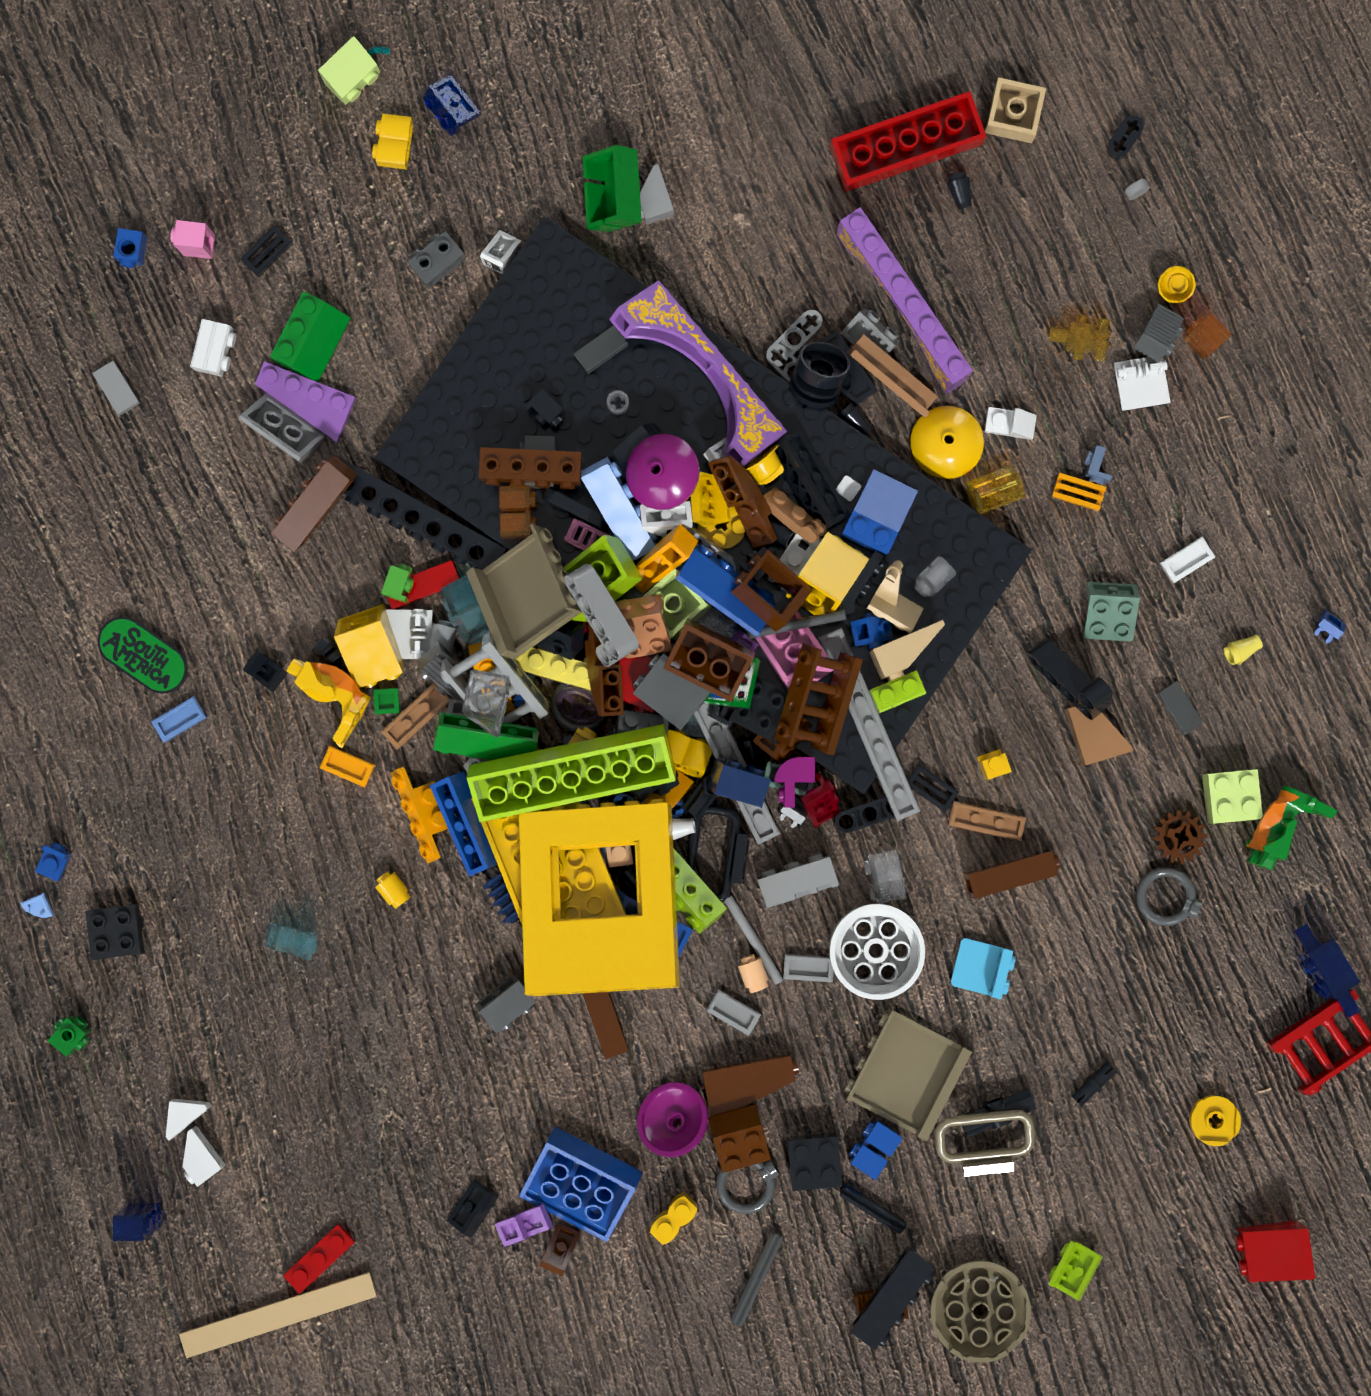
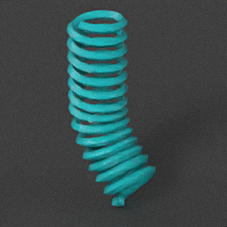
M376 46L372 47V49L370 48L367 53L371 56L377 53L381 54L382 51V54L386 55L387 53V55H390V48Z

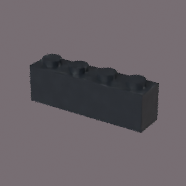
M907 1246L850 1325V1332L874 1350L878 1346L883 1347L890 1337L888 1333L893 1325L898 1326L903 1320L905 1308L908 1304L912 1306L918 1299L920 1287L923 1284L927 1285L933 1278V1264Z

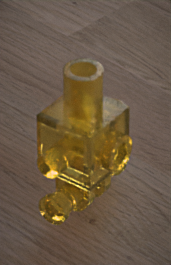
M1077 315V322H1071L1067 329L1050 327L1048 341L1066 343L1065 351H1073L1074 360H1083V353H1090L1093 348H1096L1094 360L1106 361V349L1109 348V343L1106 342V339L1110 338L1111 334L1108 332L1110 320L1098 319L1099 327L1098 330H1095L1096 324H1087L1086 315Z

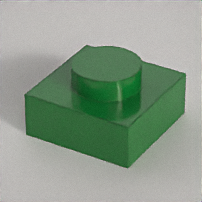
M399 688L373 690L375 715L400 713Z

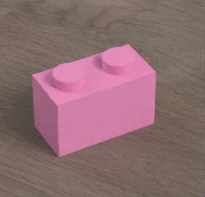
M176 220V226L172 227L171 242H173V245L183 256L213 258L215 234L206 223Z

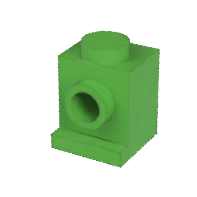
M398 564V567L391 565L381 594L408 604L409 599L405 594L406 592H411L414 584V579L411 578L413 568L403 564Z

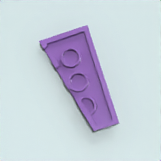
M265 361L255 382L256 386L336 443L339 442L356 400L354 396Z

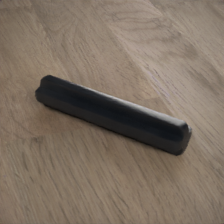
M845 1184L841 1189L839 1195L843 1199L892 1230L901 1234L906 1228V1221L851 1186Z

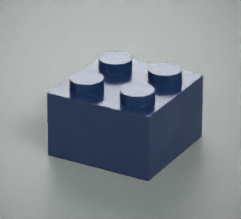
M724 756L723 760L715 759L707 787L714 794L762 808L771 779L765 775L766 771L761 770L758 766L747 764L746 767H743L737 760Z

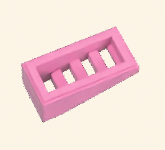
M574 518L564 538V543L585 551L595 542L597 536L610 535ZM578 528L583 529L578 541L573 540ZM590 532L592 535L587 546H585L583 541L587 533Z

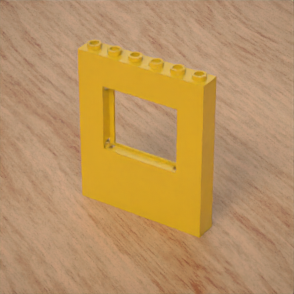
M664 799L649 800V804H640V801H626L625 806H615V803H601L598 808H590L588 804L575 805V809L566 810L565 806L551 807V811L536 810L519 814L525 995L547 996L680 988L672 806L669 803H665ZM635 845L638 914L561 919L559 850Z

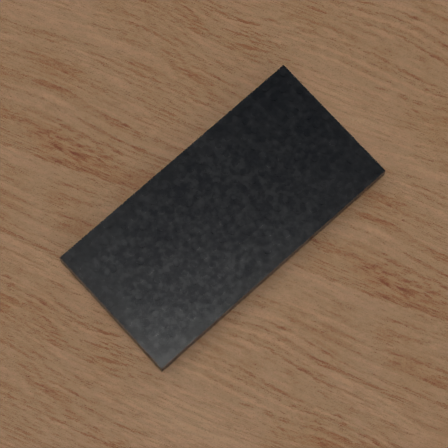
M544 216L375 458L508 551L533 534L530 528L531 524L547 528L552 534V542L555 549L561 555V563L564 568L583 552L564 543V538L574 518L581 522L584 521L543 501L542 497L546 489L510 486V482H500L499 486L485 485V481H481L479 478L480 447L520 449V442H525V435L555 436L556 451L582 453V470L604 459L641 425L655 423L664 434L677 436L692 447L698 458L700 472L712 473L708 464L709 461L703 454L710 447L727 437V419L723 403L716 388L700 367L681 352L657 341L627 338L625 340L628 342V346L590 374H587L574 356V353L611 328L613 323L609 319L617 308L648 288V286ZM689 315L712 344L718 348L723 357L734 367L741 378L749 384L758 398L765 403L775 418L782 423L787 431L783 437L801 429L835 489L846 475L861 485L860 490L852 501L840 495L850 514H852L873 469L918 490L887 557H883L881 560L884 566L877 576L872 574L867 581L871 586L863 597L858 595L854 601V612L850 616H846V620L809 627L818 642V637L842 628L853 656L863 659L860 672L869 691L888 683L887 678L881 680L870 656V652L873 649H869V645L855 646L851 622L864 619L863 614L872 612L867 607L879 585L884 580L887 568L894 561L899 560L903 564L899 594L924 608L911 633L939 621H944L945 625L913 663L903 671L904 675H907L917 670L926 694L879 713L892 747L895 750L1032 549L826 408L810 407L799 402L792 395L787 381ZM541 389L564 409V414L562 415L564 420L555 429L547 423L541 425L533 417L535 412L532 411L529 414L525 409V405ZM780 448L779 451L781 452L782 456L786 459V455L783 449ZM659 465L654 468L655 474L660 472ZM793 470V474H794L796 480H798V475H797V473ZM783 473L770 483L764 484L767 493L776 487L784 492L795 504L802 507ZM582 479L581 485H575V489H562L560 484H555V489H552L602 514ZM806 492V497L811 502V497ZM632 497V500L636 506L639 504L641 505V503L637 501L635 497ZM818 513V517H819L820 521H822V523L826 524L825 521L823 520L821 514ZM774 515L768 516L769 518L780 521ZM850 516L827 529L826 533L829 532L840 537L844 543L860 550L869 560L874 552L841 537ZM729 522L717 524L715 527L717 530L723 529V531H726L728 529L726 525ZM609 526L606 532L602 531L612 537H615ZM578 528L573 540L578 541L583 529ZM745 532L739 544L733 548L723 550L733 557L736 562V572L740 574L743 570L739 567V564L742 561L747 564L749 561L746 558L755 548L752 547ZM587 533L583 545L587 546L592 533ZM658 536V539H656V544H657L663 537ZM801 540L798 546L806 551L810 545ZM775 542L768 544L777 552L778 555L776 557L778 559L781 558L787 549L783 545L779 547ZM645 555L634 560V564L636 565ZM766 574L757 584L755 582L753 584L759 589L762 587L767 589L774 595V609L778 612L789 598L786 597L787 592L782 590L778 583L775 581L772 583L767 580L769 575ZM713 605L697 621L702 626L730 640L739 629L747 635L745 628ZM801 606L797 610L802 618L815 616ZM890 622L893 640L885 641L884 645L910 633L896 628ZM671 639L672 646H674L675 640ZM758 645L754 650V658L760 660L757 677L788 692L763 650ZM833 672L818 681L831 684ZM810 690L806 705L823 708L827 694ZM848 709L834 756L811 748L813 742L806 740L800 741L795 749L807 757H815V763L864 795L877 777V774ZM803 714L802 717L813 724L810 731L816 732L820 718Z

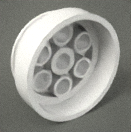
M867 904L851 910L838 922L830 938L829 958L835 975L848 990L867 999L882 1000L903 993L917 980L924 965L925 944L920 929L906 913L885 904ZM860 922H867L870 926L868 934L864 936L859 935L856 931L857 925ZM886 922H891L894 925V932L889 936L883 935L881 931L882 925ZM849 943L857 946V953L853 957H847L844 954V947ZM878 943L882 947V953L878 957H872L869 954V947L872 944ZM897 944H904L907 948V952L903 957H896L894 955V947ZM861 965H867L870 970L869 975L863 979L858 978L856 975L857 968ZM886 965H891L894 968V975L889 979H885L881 975V970Z

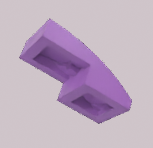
M544 1203L495 1223L504 1247L523 1241L529 1236L544 1232L553 1227Z

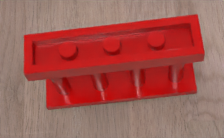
M1346 988L1266 1043L1272 1052L1285 1054L1304 1082L1303 1085L1297 1088L1299 1093L1303 1095L1309 1094L1310 1096L1322 1089L1321 1085L1367 1053H1371V1031L1354 1007V1001L1359 999L1354 989ZM1340 1011L1346 1012L1366 1041L1354 1050L1333 1021L1335 1019L1334 1015ZM1320 1024L1327 1028L1345 1055L1334 1064L1313 1035V1029ZM1300 1038L1306 1041L1325 1069L1313 1078L1293 1050V1043Z

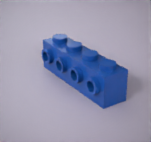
M464 771L431 784L430 788L468 876L470 877L498 865L482 824L479 822Z

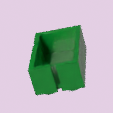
M614 145L582 156L583 177L585 179L605 182V185L590 182L584 183L587 229L612 232L623 228V226L628 227L641 223L637 149Z

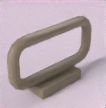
M1023 1110L951 1116L941 1120L935 1129V1144L938 1156L947 1163H961L964 1177L1013 1172L1014 1163L1012 1157L1026 1155L1032 1150L1035 1143L1033 1119ZM1009 1120H1021L1024 1123L1025 1142L1021 1146L962 1153H949L946 1150L945 1131L949 1127Z

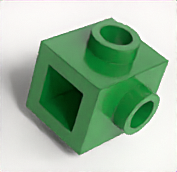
M70 1016L66 1019L62 1017L53 1027L55 1032L48 1039V1042L67 1057L76 1050L81 1051L89 1042L87 1036L92 1031L87 1028L88 1023L79 1016Z

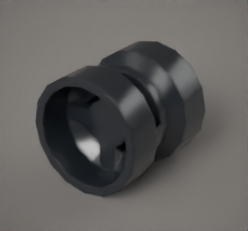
M331 635L322 639L312 649V652L317 657L323 659V664L335 666L343 659Z

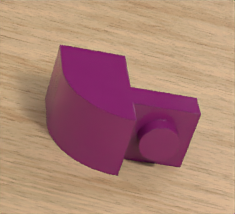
M815 757L792 758L785 761L777 769L774 783H784V787H779V803H784V808H795V783L815 782Z

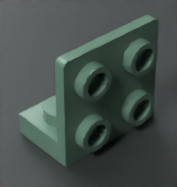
M1087 582L1088 608L1084 638L1133 641L1140 600L1137 586L1135 584Z

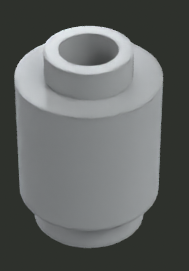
M439 620L438 624L433 623L428 647L431 648L440 641L441 644L452 652L457 629L453 628V623Z

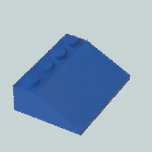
M554 1127L519 1197L536 1206L544 1203L546 1210L551 1214L607 1242L635 1192L643 1172Z

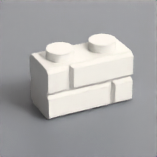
M202 319L190 367L195 371L223 377L224 371H228L230 366L229 348H233L236 342V333H233L234 329L227 324Z

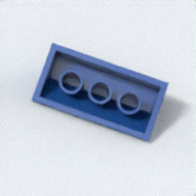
M696 544L690 557L677 567L676 580L751 634L758 637L766 623L731 593L737 585L734 580L739 573L733 570V565L727 560L716 558L713 555L714 552L708 546ZM751 579L747 585L775 608L774 595L763 587L759 589L753 584L754 581Z

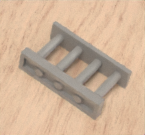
M490 631L482 635L481 650L457 665L452 666L446 658L442 660L440 672L442 679L446 684L452 685L479 719L511 724L529 712H535L540 719L548 714V700L515 660L499 655ZM485 658H491L496 664V668L470 684H467L460 676L461 673ZM500 676H506L510 681V686L486 701L482 702L475 694L477 690ZM515 694H520L524 698L525 703L498 720L489 711Z

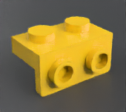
M699 473L697 486L691 495L692 522L711 526L730 521V508H728L713 474Z

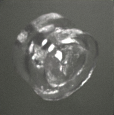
M613 391L607 397L608 409L614 414H623L629 407L628 396L622 391ZM620 396V399L625 401L624 405L621 404L622 408L616 409V406L611 404L612 400L615 401L614 397Z

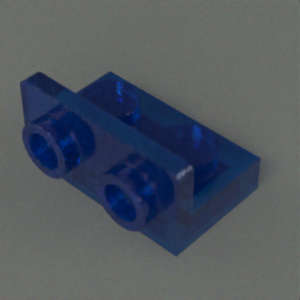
M451 74L430 85L423 97L426 107L434 113L442 128L447 130L451 136L457 133L459 127L478 118L480 111Z

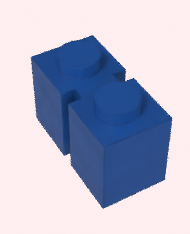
M877 1119L873 1123L869 1122L862 1132L864 1139L860 1144L855 1143L848 1154L851 1157L849 1159L850 1164L874 1180L877 1179L888 1161L884 1156L870 1148L868 1144L870 1143L891 1157L903 1139L900 1134Z

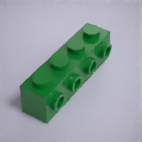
M439 712L433 736V750L444 754L464 755L468 758H483L490 761L533 752L536 750L538 743L537 728Z

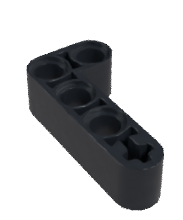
M1044 638L1026 653L1030 663L1089 720L1095 719L1112 704L1113 693L1110 686L1100 677H1097L1094 681L1090 679L1050 639Z

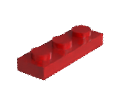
M338 1223L293 1265L283 1277L300 1294L356 1241Z

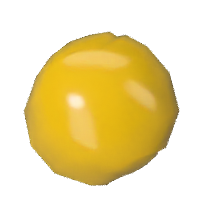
M1172 266L1160 275L1157 285L1159 294L1164 300L1169 303H1182L1194 294L1196 282L1194 274L1188 268Z

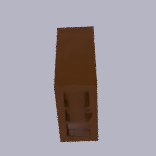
M767 550L761 556L758 553L753 556L747 564L750 567L748 571H742L734 580L737 585L731 593L777 632L787 625L813 589ZM760 568L791 595L779 612L747 585Z

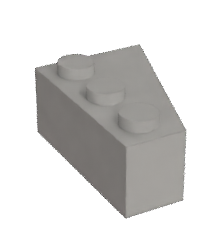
M822 853L808 857L809 862L799 865V862L795 861L784 865L785 870L776 873L775 869L760 873L762 878L757 879L766 908L792 901L808 894L811 895L826 888L839 886L830 857H823Z

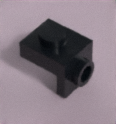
M256 651L243 668V671L254 677L273 693L288 674L287 671L260 651Z

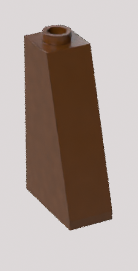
M1048 850L966 872L963 875L969 897L977 899L1059 875L1057 869L1061 867L1057 854L1053 855V852Z
M785 1054L702 1070L710 1116L743 1108L794 1082V1074H799L796 1059L791 1060V1055Z

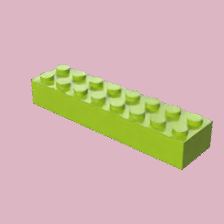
M664 724L469 765L467 781L479 822L674 782L676 778V768Z

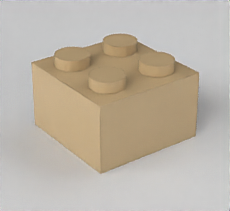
M998 77L993 91L985 133L1032 143L1037 133L1046 88Z

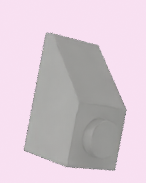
M658 164L653 166L640 191L642 219L644 218L646 225L674 216V209Z

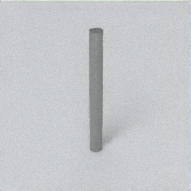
M731 895L724 901L757 956L761 957L763 965L773 982L777 985L784 980Z

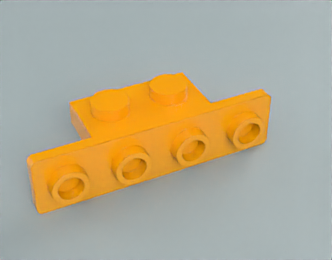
M400 767L391 772L392 784L398 790L401 798V807L407 813L410 820V829L417 837L420 845V854L427 863H431L440 859V854L432 835L448 829L430 788V785L435 782L433 781L413 789L405 768Z

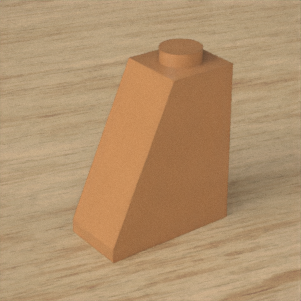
M1070 703L1071 708L1065 709L1082 766L1133 751L1129 742L1103 713H1100L1095 719L1089 720L1072 703Z

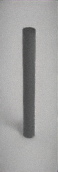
M845 610L791 620L777 632L766 625L758 637L846 620ZM747 631L748 639L758 638Z

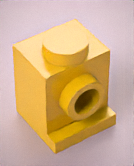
M1001 749L977 757L985 780L1012 772L1006 754L1002 753Z

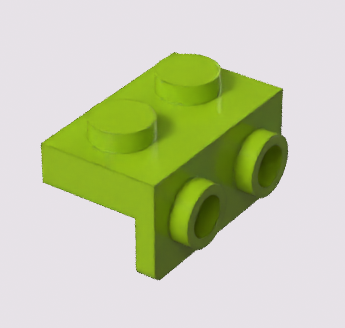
M1071 1240L1070 1243L1064 1245L1060 1253L1062 1259L1058 1266L1055 1265L1049 1274L1051 1280L1048 1285L1080 1301L1103 1256L1083 1244Z

